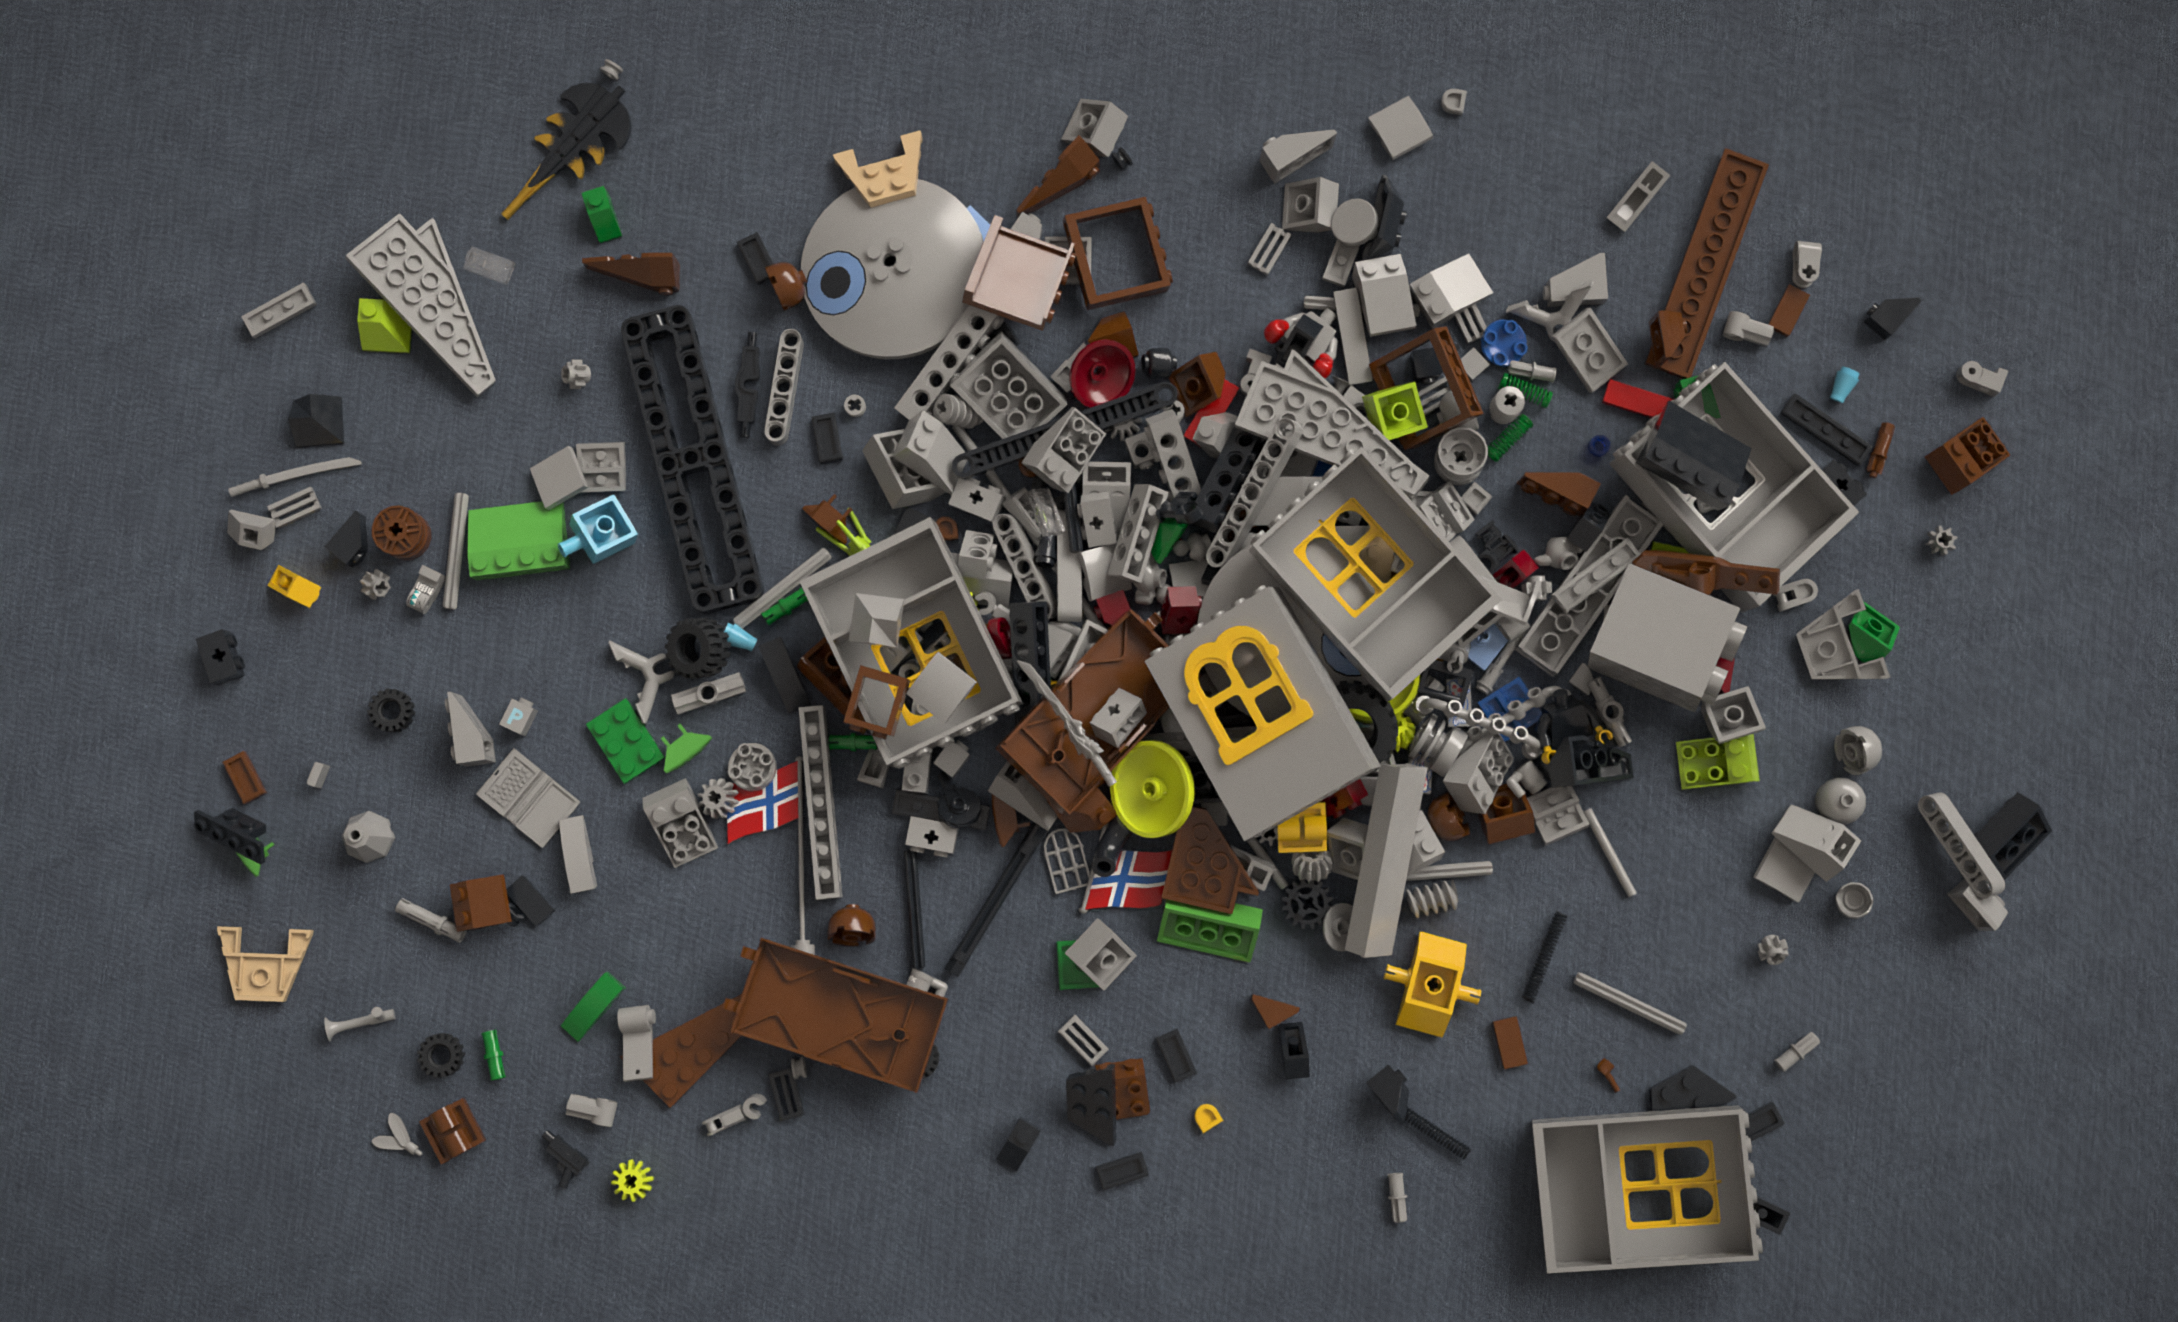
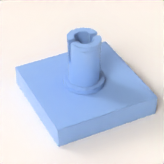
M1492 624L1470 642L1471 647L1468 660L1482 671L1486 670L1508 642L1495 624Z

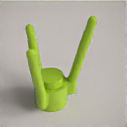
M853 510L849 515L861 538L859 536L854 537L840 520L836 521L837 525L851 540L848 543L850 549L821 528H816L818 533L849 556L870 547L869 544L871 543Z

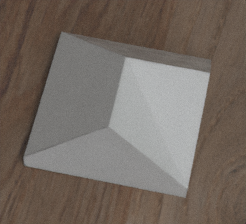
M855 593L849 642L898 648L904 599Z

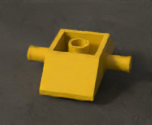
M1420 931L1410 968L1405 970L1387 964L1385 970L1393 972L1395 975L1384 973L1383 979L1404 984L1405 987L1395 1025L1443 1038L1457 999L1478 1005L1480 999L1471 997L1470 994L1481 996V990L1461 985L1467 944ZM1432 978H1435L1434 982L1438 984V987L1430 991L1427 983Z

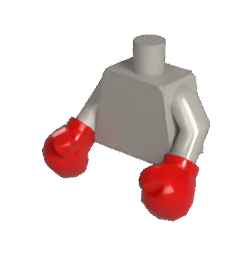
M1328 308L1319 317L1312 311L1305 314L1324 326L1305 357V360L1324 379L1332 372L1338 344L1337 339L1334 337L1336 330L1330 326L1337 316ZM1305 313L1289 316L1283 320L1271 321L1264 329L1266 341L1274 344L1281 339L1285 344L1294 326Z

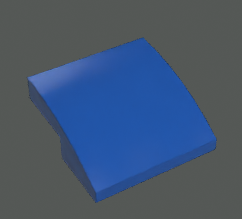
M1519 676L1479 701L1478 704L1487 718L1494 713H1499L1503 716L1509 712L1507 706L1511 701L1519 700L1522 704L1528 700L1527 693L1529 690ZM1533 707L1526 712L1523 719L1513 720L1506 726L1513 729L1518 726L1528 728L1538 722L1542 715V710L1540 707ZM1500 734L1504 742L1510 739L1509 737Z

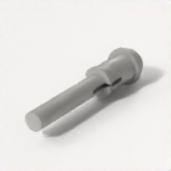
M1526 631L1512 642L1508 641L1494 664L1490 663L1482 678L1476 681L1477 685L1475 688L1486 695L1493 691V685L1503 673L1502 667Z

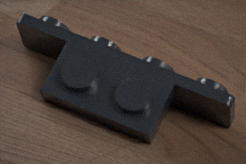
M234 808L228 809L216 817H212L200 810L194 812L196 832L260 865L265 863L264 844L255 838L267 833L266 824Z

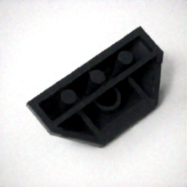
M1382 174L1374 202V208L1378 214V233L1374 239L1368 240L1365 243L1361 261L1386 257L1400 243L1401 233L1397 232L1399 224L1404 225L1407 211H1403L1404 202L1387 175Z

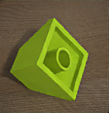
M359 298L357 322L362 350L410 353L412 328L385 300Z
M1415 382L1362 396L1368 420L1388 440L1428 428Z

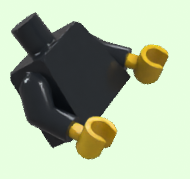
M1558 689L1553 692L1554 701L1543 705L1542 715L1535 728L1540 748L1544 749L1541 758L1545 764L1550 763L1549 754L1554 756L1556 753L1554 749L1559 748L1565 737L1581 735L1588 737L1593 735V730L1597 732L1595 735L1596 741L1605 744L1601 739L1602 733H1605L1609 740L1613 739L1612 733L1609 730H1603L1601 727L1603 723L1594 709L1585 701L1578 700L1573 695H1568L1565 689Z

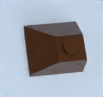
M1658 311L1648 322L1656 368L1661 367L1672 356L1687 333V322L1685 319H1682V313Z
M1217 352L1196 356L1174 370L1169 377L1170 383L1177 389V398L1183 404L1185 417L1193 415L1221 397L1226 372Z
M1098 787L1067 816H1063L1047 800V803L1070 833L1100 830L1117 816L1115 809Z

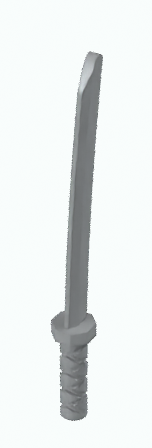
M348 457L298 467L268 476L261 474L256 480L228 488L230 496L234 497L261 487L268 489L270 485L307 475L362 465V462Z

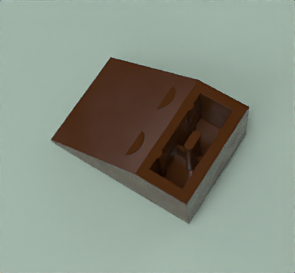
M1982 417L1924 457L1950 494L1953 495L2010 456V453L1995 434L1992 427Z
M1525 472L1516 483L1521 486L1520 489L1531 495L1535 493L1541 496V500L1552 506L1557 504L1563 507V512L1574 517L1576 515L1580 516L1589 508L1601 483L1582 473Z

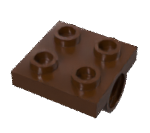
M461 1098L419 1121L440 1164H444L486 1141L465 1098Z

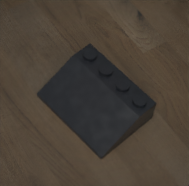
M1667 401L1636 464L1719 511L1730 505L1740 485L1752 448L1673 402Z

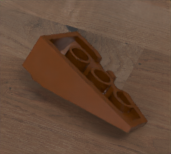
M1078 135L1058 157L1059 162L1055 170L1051 169L1045 173L1041 181L1043 185L1041 187H1034L1016 209L1017 217L1022 212L1029 215V213L1040 209L1083 185L1088 179L1093 180L1100 172V160L1081 136Z
M641 253V258L626 254L622 255L620 260H615L614 257L610 256L582 258V263L586 269L659 292L660 295H672L673 292H679L680 264L673 253Z

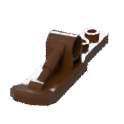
M1644 550L1632 561V565L1707 595H1710L1713 590L1718 591L1722 589L1777 595L1779 592L1780 569L1736 564L1720 557L1662 550Z

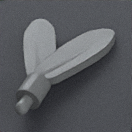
M390 1113L388 1123L395 1137L378 1136L372 1139V1143L378 1148L406 1150L412 1155L417 1154L421 1156L422 1152L418 1150L419 1147L411 1142L402 1119L398 1115Z

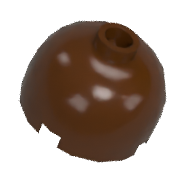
M778 262L765 267L783 310L786 311L799 304L805 295L804 284L808 283L803 271H797L788 262Z
M1450 792L1438 796L1431 802L1427 812L1428 822L1439 838L1446 841H1455L1470 835L1468 822L1463 824V816L1465 814L1463 811H1460Z
M848 904L845 908L835 912L830 918L827 939L833 938V943L841 946H859L857 941H866V945L871 944L876 938L875 921L871 914L860 908L859 905Z

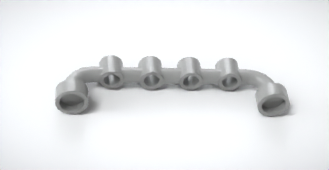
M1549 686L1541 691L1539 687H1534L1527 693L1528 700L1522 704L1519 700L1511 701L1507 706L1508 713L1503 716L1499 713H1494L1488 719L1493 720L1501 717L1505 720L1506 725L1513 720H1521L1525 717L1528 710L1533 707L1543 706L1546 702L1545 699L1552 696L1554 691L1562 688ZM1479 726L1471 727L1467 732L1469 738L1466 739L1457 758L1487 734L1488 729H1481Z
M1420 696L1413 702V711L1420 717L1427 716L1435 708L1443 711L1449 718L1456 716L1464 719L1469 726L1479 725L1487 728L1488 732L1492 735L1499 733L1505 735L1515 744L1523 742L1522 754L1527 759H1536L1543 752V749L1540 748L1539 740L1529 735L1525 727L1518 726L1513 729L1506 726L1505 720L1501 717L1490 720L1484 717V713L1480 709H1473L1472 711L1462 709L1461 703L1457 700H1451L1447 703L1439 699L1429 698L1428 696Z

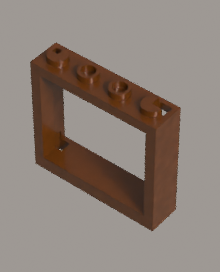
M1146 197L1064 216L1062 223L1069 248L1071 242L1075 243L1072 252L1076 254L1074 266L1087 311L1168 292L1171 286L1170 283H1173L1171 271L1166 269L1164 262L1166 261L1165 250L1163 247L1160 248L1159 228L1157 225L1154 226L1152 217H1154L1153 207L1151 203L1148 204ZM1140 209L1160 281L1097 296L1077 224Z
M1447 326L1433 328L1369 364L1372 377L1376 381L1379 390L1395 387L1387 364L1431 341L1461 414L1419 436H1416V433L1413 432L1398 437L1404 450L1418 448L1484 414Z

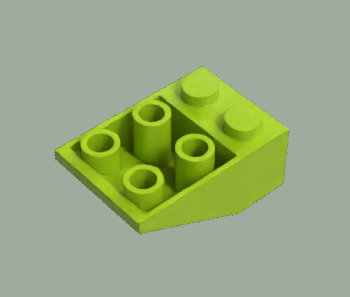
M1754 734L1718 744L1714 737L1676 742L1682 789L1760 781Z

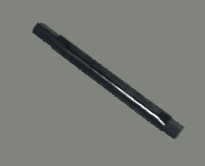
M1035 822L1032 823L970 928L946 964L945 970L959 977L1010 890L1045 836L1046 829Z

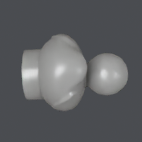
M1191 533L1187 541L1179 539L1174 544L1173 552L1177 556H1184L1190 550V558L1201 562L1206 558L1211 541L1207 533L1203 535Z

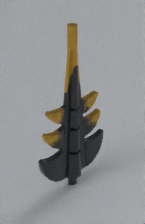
M581 83L570 87L560 95L562 100L573 103L579 113L575 116L571 113L560 112L546 118L548 123L558 126L563 134L561 137L552 134L535 136L536 142L546 146L550 152L517 197L501 213L507 220L511 218L524 202L565 166L571 168L579 179H583L584 163L579 155L582 151L592 155L596 164L600 166L604 158V146L599 137L602 133L614 138L619 149L624 148L630 138L632 124L628 110L618 100L626 92L621 86L618 85L610 93L600 85Z

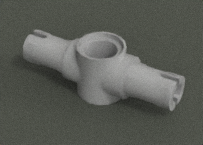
M1601 676L1587 682L1596 700V714L1601 722H1604L1606 728L1610 729L1617 746L1622 747L1626 743L1632 742L1623 724V707L1614 700L1612 695H1609ZM1608 706H1611L1613 709V716L1611 718H1608L1606 715V708Z

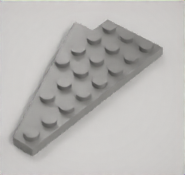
M399 213L345 256V259L476 397H479L495 383L496 380L433 218L415 230Z
M1292 350L1284 369L1261 361L1235 423L1236 428L1267 440L1280 419L1289 418L1301 424L1303 433L1294 451L1330 465H1336L1337 467L1341 465L1340 461L1352 448L1357 451L1362 446L1405 494L1414 497L1423 472L1295 350ZM1291 424L1285 428L1286 436L1292 433L1293 427Z

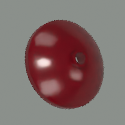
M1098 340L1084 347L1075 357L1069 374L1070 387L1076 399L1091 408L1127 395L1133 385L1136 371L1132 354L1125 346L1114 340ZM1098 367V370L1093 373L1094 369Z

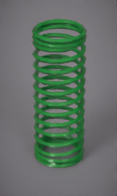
M1504 373L1498 387L1499 390L1506 387L1507 383L1508 386H1511L1512 382V386L1515 387L1517 384L1516 388L1519 389L1520 387L1521 392L1525 386L1523 396L1528 390L1525 401L1532 391L1529 400L1531 402L1537 391L1533 404H1535L1540 394L1537 402L1538 406L1544 395L1541 407L1547 408L1553 392L1549 391L1547 393V389L1543 392V387L1539 390L1540 387H1536L1535 384L1532 386L1527 381L1524 383V380L1520 381V378L1516 380V376L1512 379V375L1508 377V373Z
M1524 414L1518 415L1517 419H1514V422H1511V425H1508V428H1505V431H1502V434H1499V437H1496V440H1493V443L1491 442L1487 446L1488 456L1495 462H1498L1500 460L1499 457L1502 458V454L1505 455V451L1508 452V448L1511 449L1510 445L1514 446V443H1517V440H1520V437H1523V434L1529 431L1528 428L1532 429V421Z

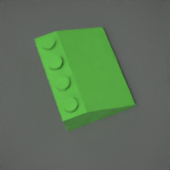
M542 501L469 510L467 553L470 577L475 580L570 569L569 555L563 557L557 545L567 540L564 502L551 510L546 509Z

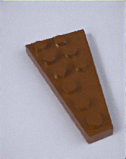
M742 994L736 996L732 1000L739 1002ZM724 1003L653 1039V1079H645L643 1081L670 1108L742 1036L730 1032L735 1012L723 1009Z

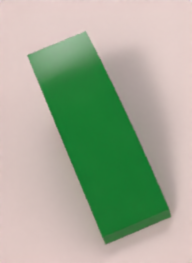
M605 972L580 1000L561 1027L579 1042L607 1012L611 1004L626 987L612 974Z

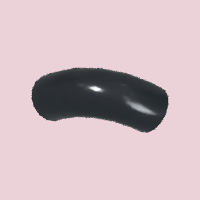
M1118 816L1113 819L1105 830L1093 856L1092 870L1101 877L1111 876L1115 872L1120 852L1133 834L1121 822Z

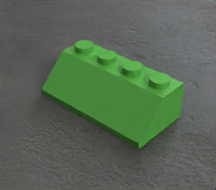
M1166 899L1157 942L1251 962L1260 930L1263 909L1235 903L1233 914H1228Z

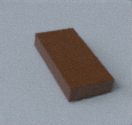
M1789 284L1768 325L1774 326V331L1786 337L1790 336L1810 294Z
M242 751L222 762L243 804H248L267 794L246 751Z
M1517 1016L1492 1021L1503 1069L1528 1064Z

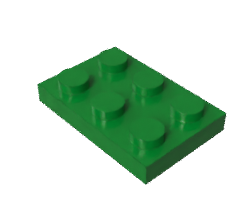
M627 698L586 724L624 784L632 781L665 759L664 754Z

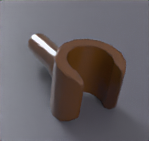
M1603 1058L1598 1063L1597 1069L1606 1077L1616 1093L1620 1089L1610 1074L1615 1066L1609 1060Z

